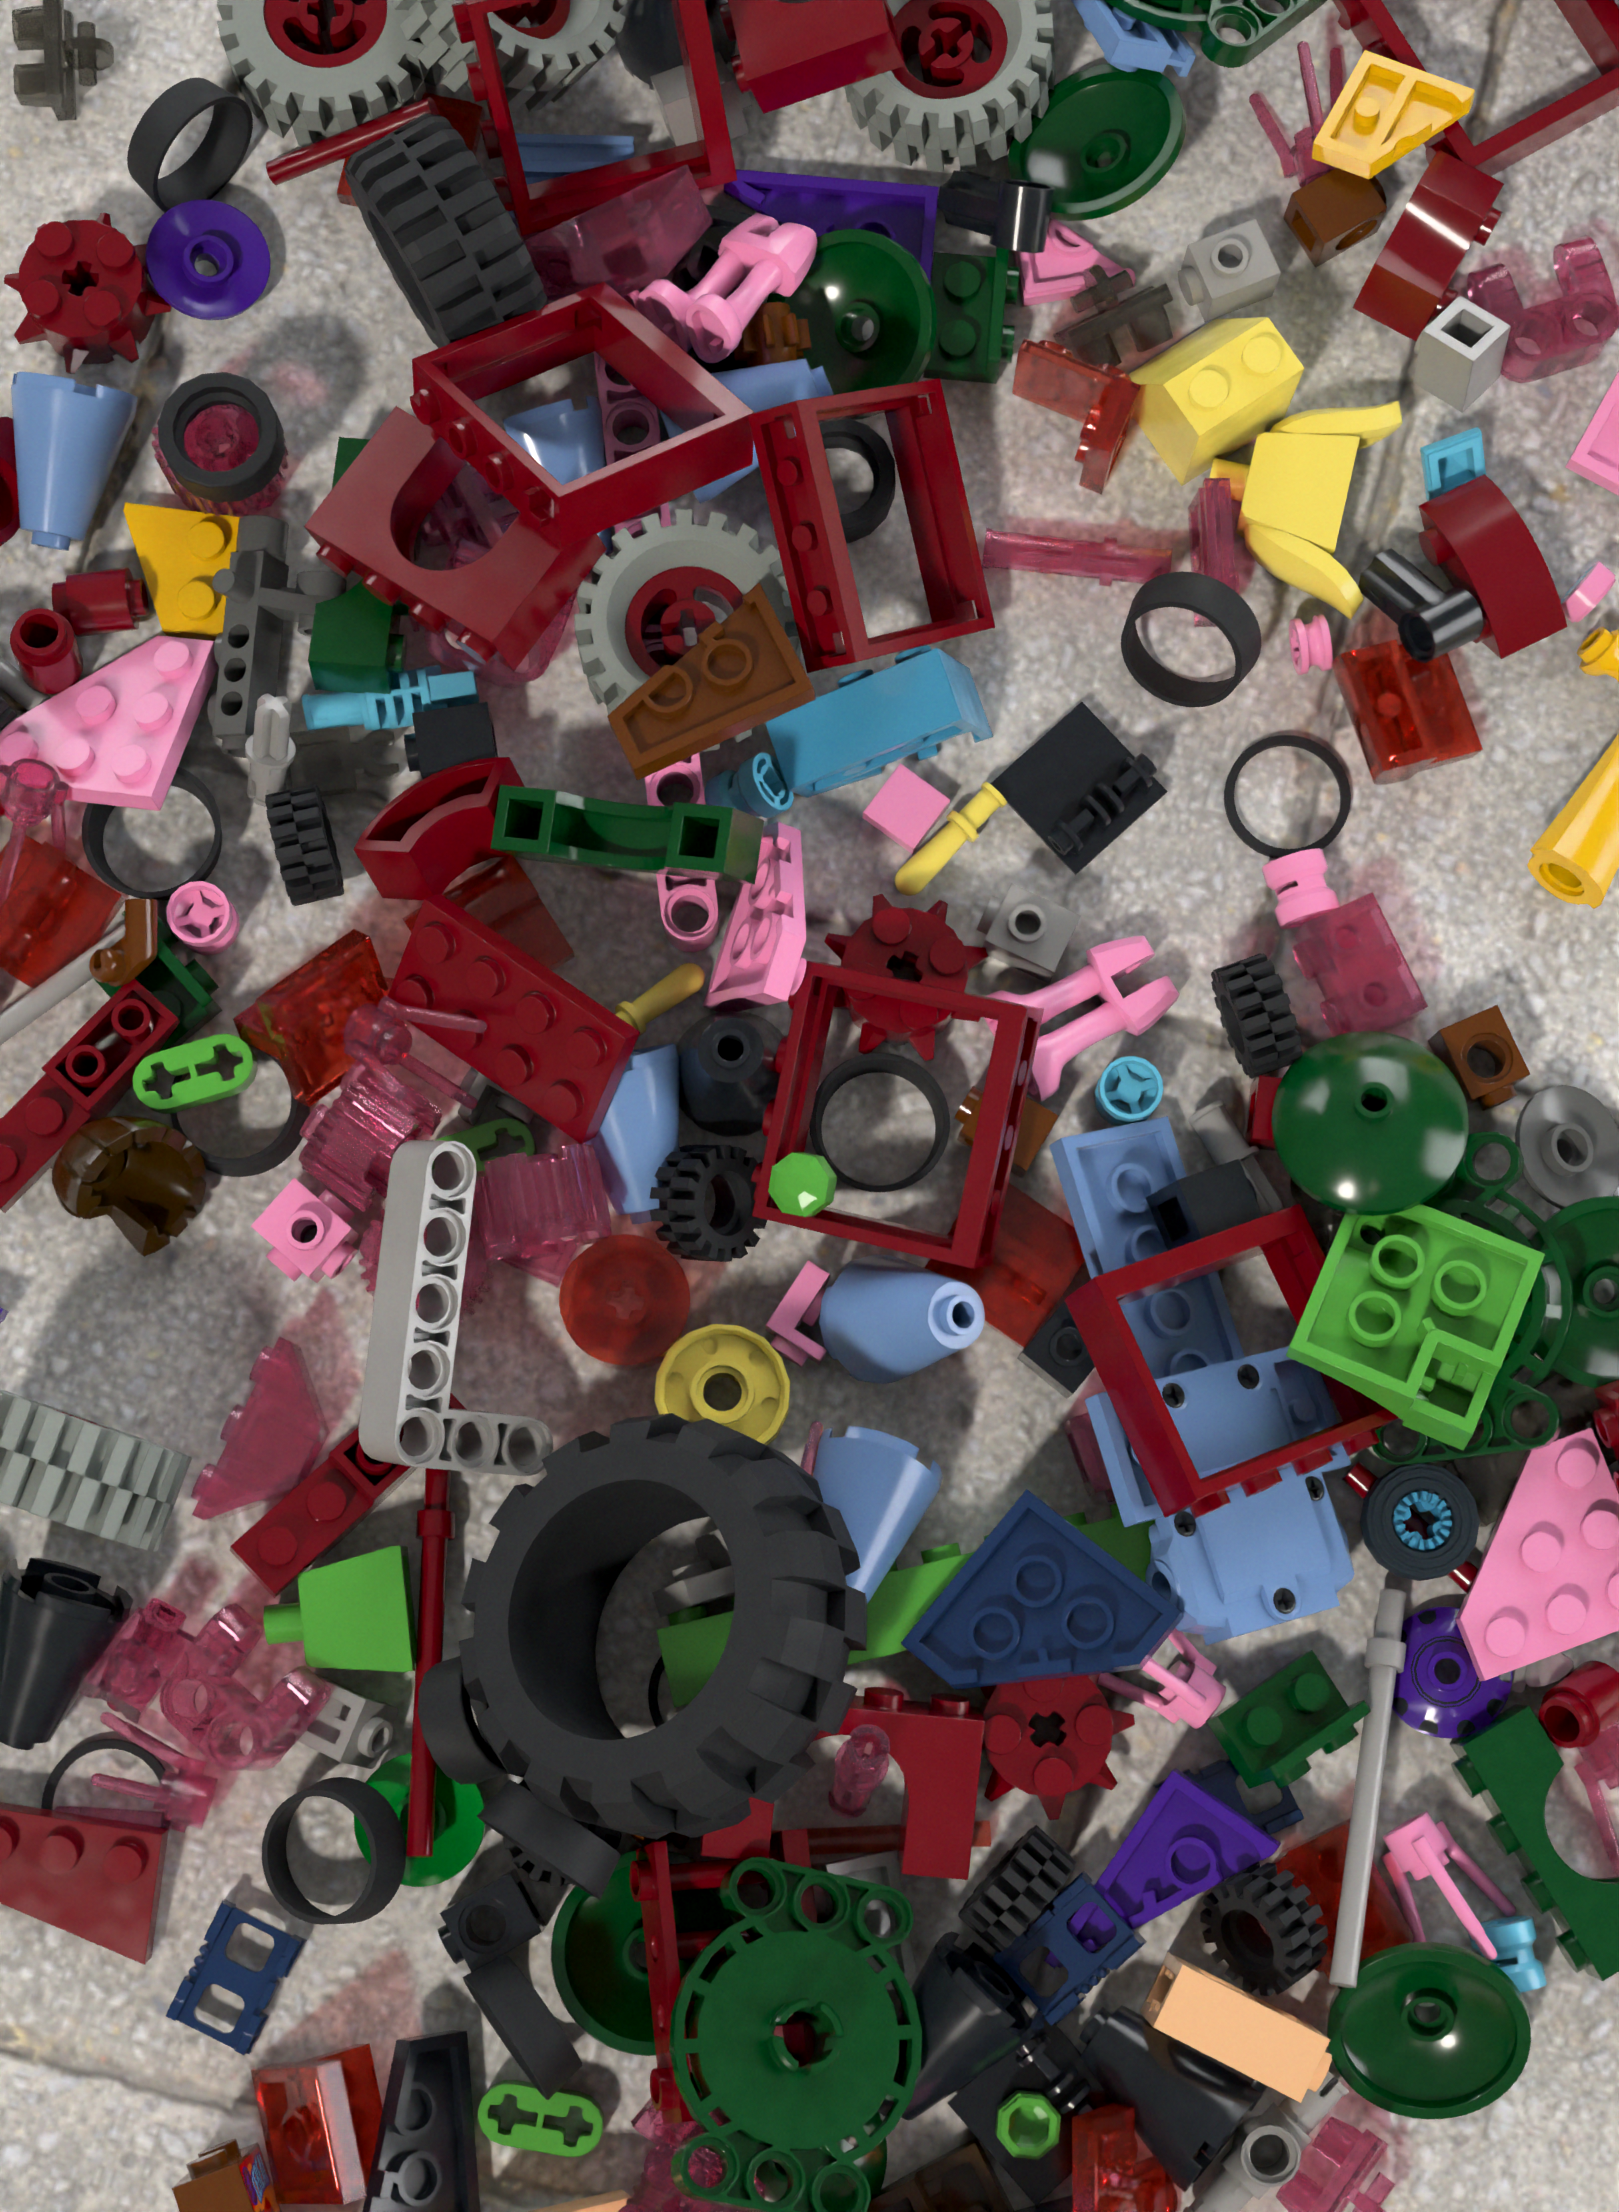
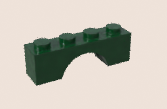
M339 437L332 489L370 439ZM421 526L415 538L414 561L419 559ZM364 578L346 593L336 598L316 603L308 656L315 690L390 694L394 672L403 673L405 669L407 639L405 634H399L401 616H411L408 612L411 607L400 600H397L393 606L385 604L363 586L362 581Z
M500 785L491 848L531 861L755 884L764 820L733 807L674 802V805L670 806L636 805L588 798L558 790Z
M1515 1704L1500 1713L1489 1725L1450 1743L1458 1757V1760L1451 1763V1767L1468 1795L1474 1798L1480 1794L1493 1817L1485 1821L1498 1847L1506 1856L1515 1852L1528 1875L1520 1879V1882L1532 1904L1541 1914L1550 1911L1561 1929L1562 1934L1557 1936L1555 1941L1566 1961L1576 1973L1585 1969L1588 1975L1604 1981L1619 1972V1876L1608 1878L1584 1877L1571 1869L1555 1851L1546 1829L1545 1803L1549 1788L1563 1767L1564 1762L1531 1707Z

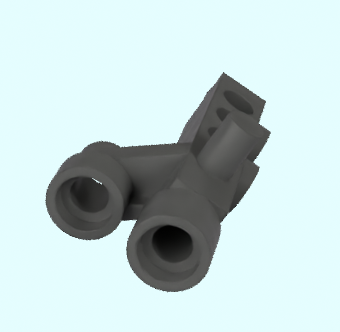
M247 515L239 518L236 552H231L229 569L224 568L216 572L212 581L215 591L226 597L223 632L217 635L214 642V656L219 666L217 691L211 695L208 701L207 712L209 722L213 727L212 735L222 740L221 752L240 758H247L245 756V743L254 734L257 700L267 693L276 697L283 621L298 622V632L311 637L316 603L327 601L346 593L347 580L344 577L334 573L303 571L297 574L296 587H287L289 566L285 564L289 525L281 519L270 516Z

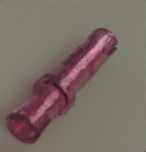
M986 528L982 568L988 569V567L1038 572L1041 574L1099 579L1100 586L1109 587L1112 586V581L1145 584L1159 575L1170 573L1173 548L1166 547V549L1117 544V537L1108 536L1104 537V542L1048 535L1041 536L994 531L993 529Z
M865 1724L856 1727L850 1733L851 1738L845 1741L837 1751L834 1762L836 1776L832 1789L828 1794V1802L832 1811L839 1817L853 1819L864 1814L867 1809L865 1807L870 1802L874 1788L878 1787L887 1775L889 1767L888 1754L891 1748L890 1741L885 1731L878 1726ZM868 1743L873 1746L870 1755L864 1753ZM847 1791L852 1793L850 1801L844 1799Z

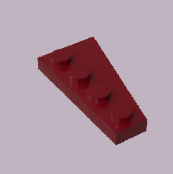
M0 1802V1903L145 1965L152 1957L169 1829Z

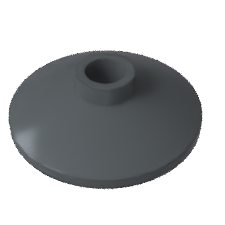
M1568 1085L1544 1089L1527 1101L1517 1120L1515 1144L1520 1148L1524 1158L1523 1174L1537 1194L1559 1209L1583 1199L1612 1196L1619 1186V1129L1607 1108L1590 1093Z

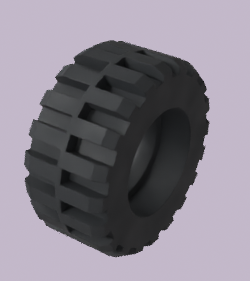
M423 114L350 156L344 171L347 183L352 190L351 194L394 280L400 290H402L409 302V306L417 319L420 320L427 335L438 348L532 310L539 311L544 305L549 304L548 298L542 289L543 284L539 274L531 262V256L522 242L508 211L505 210L500 201L497 191L490 179L486 177L473 152L466 146L464 139L456 129L452 128L451 123L445 117Z

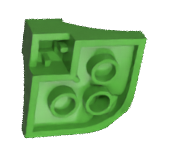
M1421 1204L1389 1215L1366 1216L1345 1213L1286 1356L1362 1393L1402 1419L1403 1426L1464 1451L1475 1431L1495 1377L1503 1364L1545 1254ZM1365 1230H1371L1376 1232L1381 1240L1376 1245H1371L1363 1241L1360 1233Z

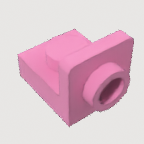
M809 1260L765 1325L766 1331L775 1336L770 1345L779 1354L800 1367L803 1366L807 1358L820 1365L827 1354L825 1348L797 1331L802 1321L813 1327L820 1318L821 1300L826 1291L824 1288L830 1278L829 1273Z

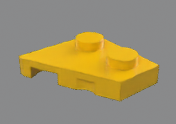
M1364 50L1313 142L1312 159L1370 179L1469 113L1473 106L1475 90Z
M125 502L123 512L162 630L166 636L215 642L217 635L223 632L226 597L215 591L212 581L216 572L224 568L229 569L231 552H236L238 523L241 517Z

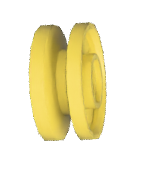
M712 1324L688 1332L667 1351L656 1373L654 1401L659 1415L673 1413L691 1423L708 1418L768 1446L777 1438L788 1416L790 1380L782 1357L764 1337L742 1326ZM718 1378H729L735 1381L742 1392L738 1404L727 1411H717L711 1408L704 1399V1392L708 1384Z

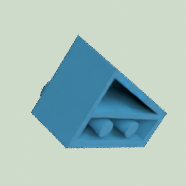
M928 645L911 648L894 658L896 665L875 674L870 669L851 673L837 682L839 689L820 697H816L815 694V700L769 720L766 723V727L788 790L809 798L882 774V766L914 753L917 754L919 761L937 756L936 744L971 732L975 743L992 738L993 734L970 669L939 648L931 650Z

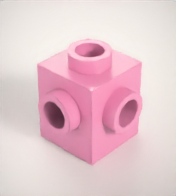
M296 1178L291 1180L251 1225L255 1231L274 1246L266 1257L294 1282L302 1273L316 1283L325 1274L330 1279L335 1278L356 1255L357 1249L352 1244L360 1236L347 1224L355 1215L352 1210L327 1188L317 1198ZM317 1227L315 1238L310 1242L304 1243L307 1231Z

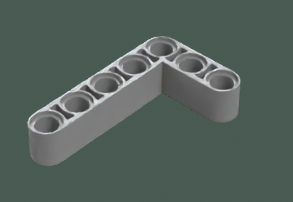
M409 1140L397 1149L390 1165L358 1429L360 1445L370 1458L381 1462L418 1468L516 1476L536 1475L545 1468L542 1459L553 1452V1437L549 1427L542 1420L505 1413L449 1408L477 1175L476 1161L472 1152L464 1144L457 1141ZM433 1161H434V1163H435V1174H434V1178H432V1169H431V1168H432ZM425 1228H427L426 1244H424L423 1236ZM419 1293L420 1303L416 1311L415 1301L417 1298V1294ZM411 1359L412 1369L408 1377L407 1368L409 1361ZM402 1426H404V1435L400 1443L399 1435ZM458 1432V1442L455 1447V1439Z

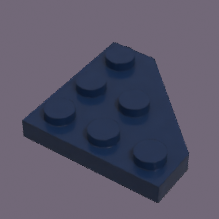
M1026 1489L907 1634L901 1644L954 1689L1143 1669L1180 1623L1184 1615L1173 1604Z

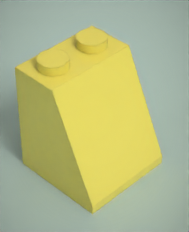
M1268 317L1214 319L1115 382L1113 390L1180 485L1183 486L1211 468L1214 458L1225 459L1256 439L1258 434L1267 432L1275 424L1282 421L1305 368Z

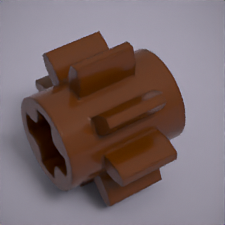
M762 303L743 330L738 346L733 350L735 362L747 360V367H754L803 358V351L812 349L808 320H796V314L791 313L790 306L786 303Z

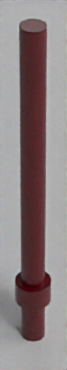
M430 1468L425 1469L424 1509L417 1511L416 1539L422 1540L407 1857H433L437 1763L432 1758L423 1738L418 1715V1698L424 1674L435 1664L442 1662L448 1541L455 1539L456 1513L449 1511L451 1470Z

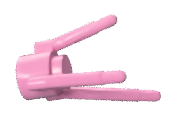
M1176 1628L1168 1636V1639L1188 1661L1189 1665L1187 1666L1183 1662L1177 1661L1167 1670L1151 1658L1142 1669L1160 1682L1157 1693L1164 1698L1110 1673L1100 1674L1097 1684L1156 1710L1173 1724L1181 1718L1194 1729H1198L1206 1723L1214 1714L1226 1693V1686L1212 1677L1217 1666L1200 1654L1187 1637Z
M1428 1811L1385 1834L1382 1838L1390 1851L1380 1858L1392 1876L1413 1943L1427 1941L1407 1878V1871L1411 1872L1415 1881L1421 1880L1430 1874L1432 1875L1484 1957L1488 1960H1494L1497 1957L1496 1949L1444 1868L1450 1862L1445 1852L1507 1917L1514 1916L1516 1908L1497 1885L1457 1844L1444 1822L1441 1820L1435 1824Z

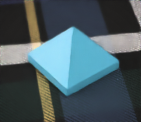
M1478 427L1420 448L1426 499L1428 501L1483 474L1486 475L1482 432Z

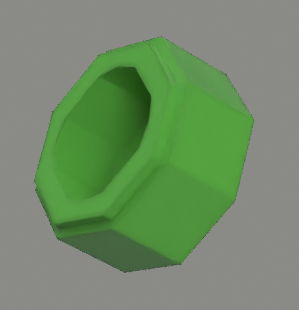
M792 1152L772 1166L768 1192L781 1212L810 1217L816 1215L833 1202L837 1176L824 1156Z
M1016 2090L997 2107L995 2134L1013 2157L1039 2160L1059 2143L1061 2116L1042 2092Z

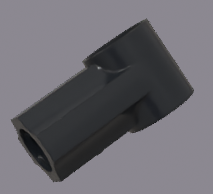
M954 170L951 178L940 186L937 208L942 210L947 224L990 236L989 243L993 246L1019 252L1043 253L1045 251L1055 188L1033 181L996 179L972 171Z
M1392 548L1375 555L1372 563L1360 574L1358 587L1361 593L1398 625V633L1403 647L1418 662L1427 663L1477 639L1483 631L1481 609L1476 599L1468 591L1460 587H1454L1444 592L1404 556L1399 555Z

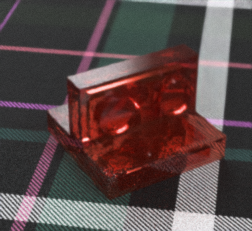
M16 829L0 852V969L29 988L35 989L97 944L126 899L122 894L80 869L64 852L46 841L40 844Z
M356 929L351 930L256 998L253 1005L233 1018L240 1039L279 1059L293 1098L308 1107H311L405 1037L397 1013L384 1005L389 989L371 938Z
M1008 1182L992 1265L972 1269L930 1259L924 1268L972 1287L982 1300L985 1312L984 1323L1024 1350L1054 1305L1064 1294L1085 1259L1075 1227ZM958 1216L951 1225L947 1235L954 1237Z
M370 2043L355 2044L300 2062L272 2063L251 2070L277 2204H347L367 2197L366 2187L368 2186L383 2110Z

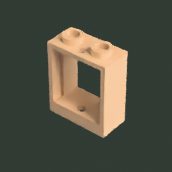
M1167 1952L1139 2011L1153 2028L1300 2103L1307 2089L1316 2092L1320 2088L1332 2061V2054L1325 2051L1330 2039L1311 2024L1170 1952Z

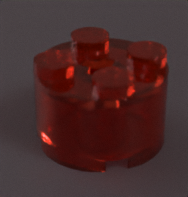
M622 1234L613 1235L598 1241L572 1261L562 1279L559 1307L567 1332L585 1355L605 1367L629 1371L644 1369L662 1362L666 1353L686 1335L692 1316V1297L683 1269L666 1249L648 1238ZM625 1288H634L637 1300L644 1303L641 1310H632L629 1314V1319H620L616 1307L609 1304L612 1297H622Z

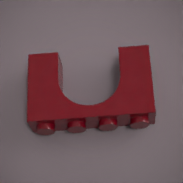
M728 0L727 3L719 5L726 34L731 42L737 40L740 54L731 57V64L739 89L742 94L752 91L763 114L905 66L893 14L887 0H813L804 3H785L776 0Z
M396 406L304 525V528L320 546L316 556L342 577L347 578L351 571L363 577V586L385 604L393 606L397 600H400L410 606L409 614L432 633L440 635L444 629L458 636L456 643L480 663L487 665L494 658L515 671L607 548L596 533L559 549L539 529L530 527L520 512L496 545L475 562L461 568L445 571L429 570L415 565L414 543L418 529L429 511L465 464L452 452L449 444L433 428L422 424L416 417Z
M884 1687L865 1688L864 1696H854L839 1732L834 1735L858 1736L874 1742L894 1758L903 1772L904 1795L897 1852L901 1874L968 1880L985 1720L979 1707L969 1706V1698L956 1694L934 1693L930 1695V1702L903 1700L904 1693L896 1689ZM820 1730L813 1741L833 1736V1734ZM752 1797L749 1798L751 1815L737 1825L701 1835V1856L743 1860L751 1857L769 1859L774 1803L770 1804Z

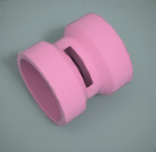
M1309 849L1292 853L1273 860L1262 867L1266 885L1275 890L1279 902L1274 911L1280 929H1291L1308 925L1333 916L1341 910L1336 892L1327 887L1324 878L1328 866L1322 849Z
M204 881L189 882L179 887L171 895L166 907L167 922L172 932L192 952L201 955H216L227 950L236 940L240 930L239 915L234 905L218 887ZM216 919L214 926L210 929V926L214 923V920Z

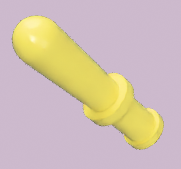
M985 781L980 786L981 790L959 813L952 810L946 816L949 823L897 871L895 886L901 894L913 896L920 893L967 840L973 843L979 837L976 830L999 807L1003 808L1007 804L1006 799L995 787Z
M684 963L632 1003L623 1001L615 1007V1015L640 1032L639 1036L646 1032L647 1023L702 988L705 981L704 971L695 963Z

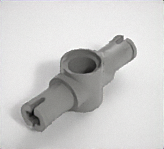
M1328 2071L1320 2088L1316 2092L1307 2089L1301 2103L1286 2097L1279 2106L1273 2102L1262 2115L1248 2118L1241 2123L1234 2134L1232 2149L1220 2161L1224 2167L1183 2212H1240L1253 2196L1260 2200L1270 2187L1273 2188L1286 2184L1295 2176L1300 2167L1301 2153L1312 2142V2139L1308 2136L1309 2133L1335 2104L1348 2094L1349 2090ZM1268 2134L1280 2137L1282 2153L1277 2162L1267 2167H1258L1251 2163L1250 2151L1255 2140Z

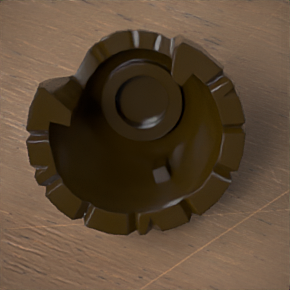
M120 1115L104 1117L85 1124L68 1138L54 1162L52 1184L59 1203L68 1213L83 1219H92L103 1215L110 1216L138 1253L145 1257L170 1243V1236L177 1238L188 1226L187 1218L195 1217L197 1212L194 1206L201 1205L205 1195L206 1181L202 1178V1175L206 1174L200 1152L178 1130L150 1118Z

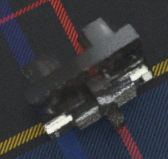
M43 0V5L12 10V31L18 50H44V63L15 64L13 68L14 92L22 106L52 107L58 121L77 120L75 70H78L80 85L86 87L95 86L97 84V71L107 69L114 64V47L110 42L96 37V25L92 22L83 21L78 23L77 37H74V17L72 12L64 9V0Z
M1095 264L1083 271L1086 289L1071 296L1070 301L1075 312L1078 314L1095 306L1098 312L1053 334L1059 350H1072L1076 361L1086 376L1094 377L1122 363L1109 332L1125 324L1138 352H1144L1173 338L1169 318L1163 306L1173 301V297L1167 284L1163 283L1155 288L1149 286L1118 301L1117 294L1133 287L1129 273L1123 270L1108 277L1102 267Z

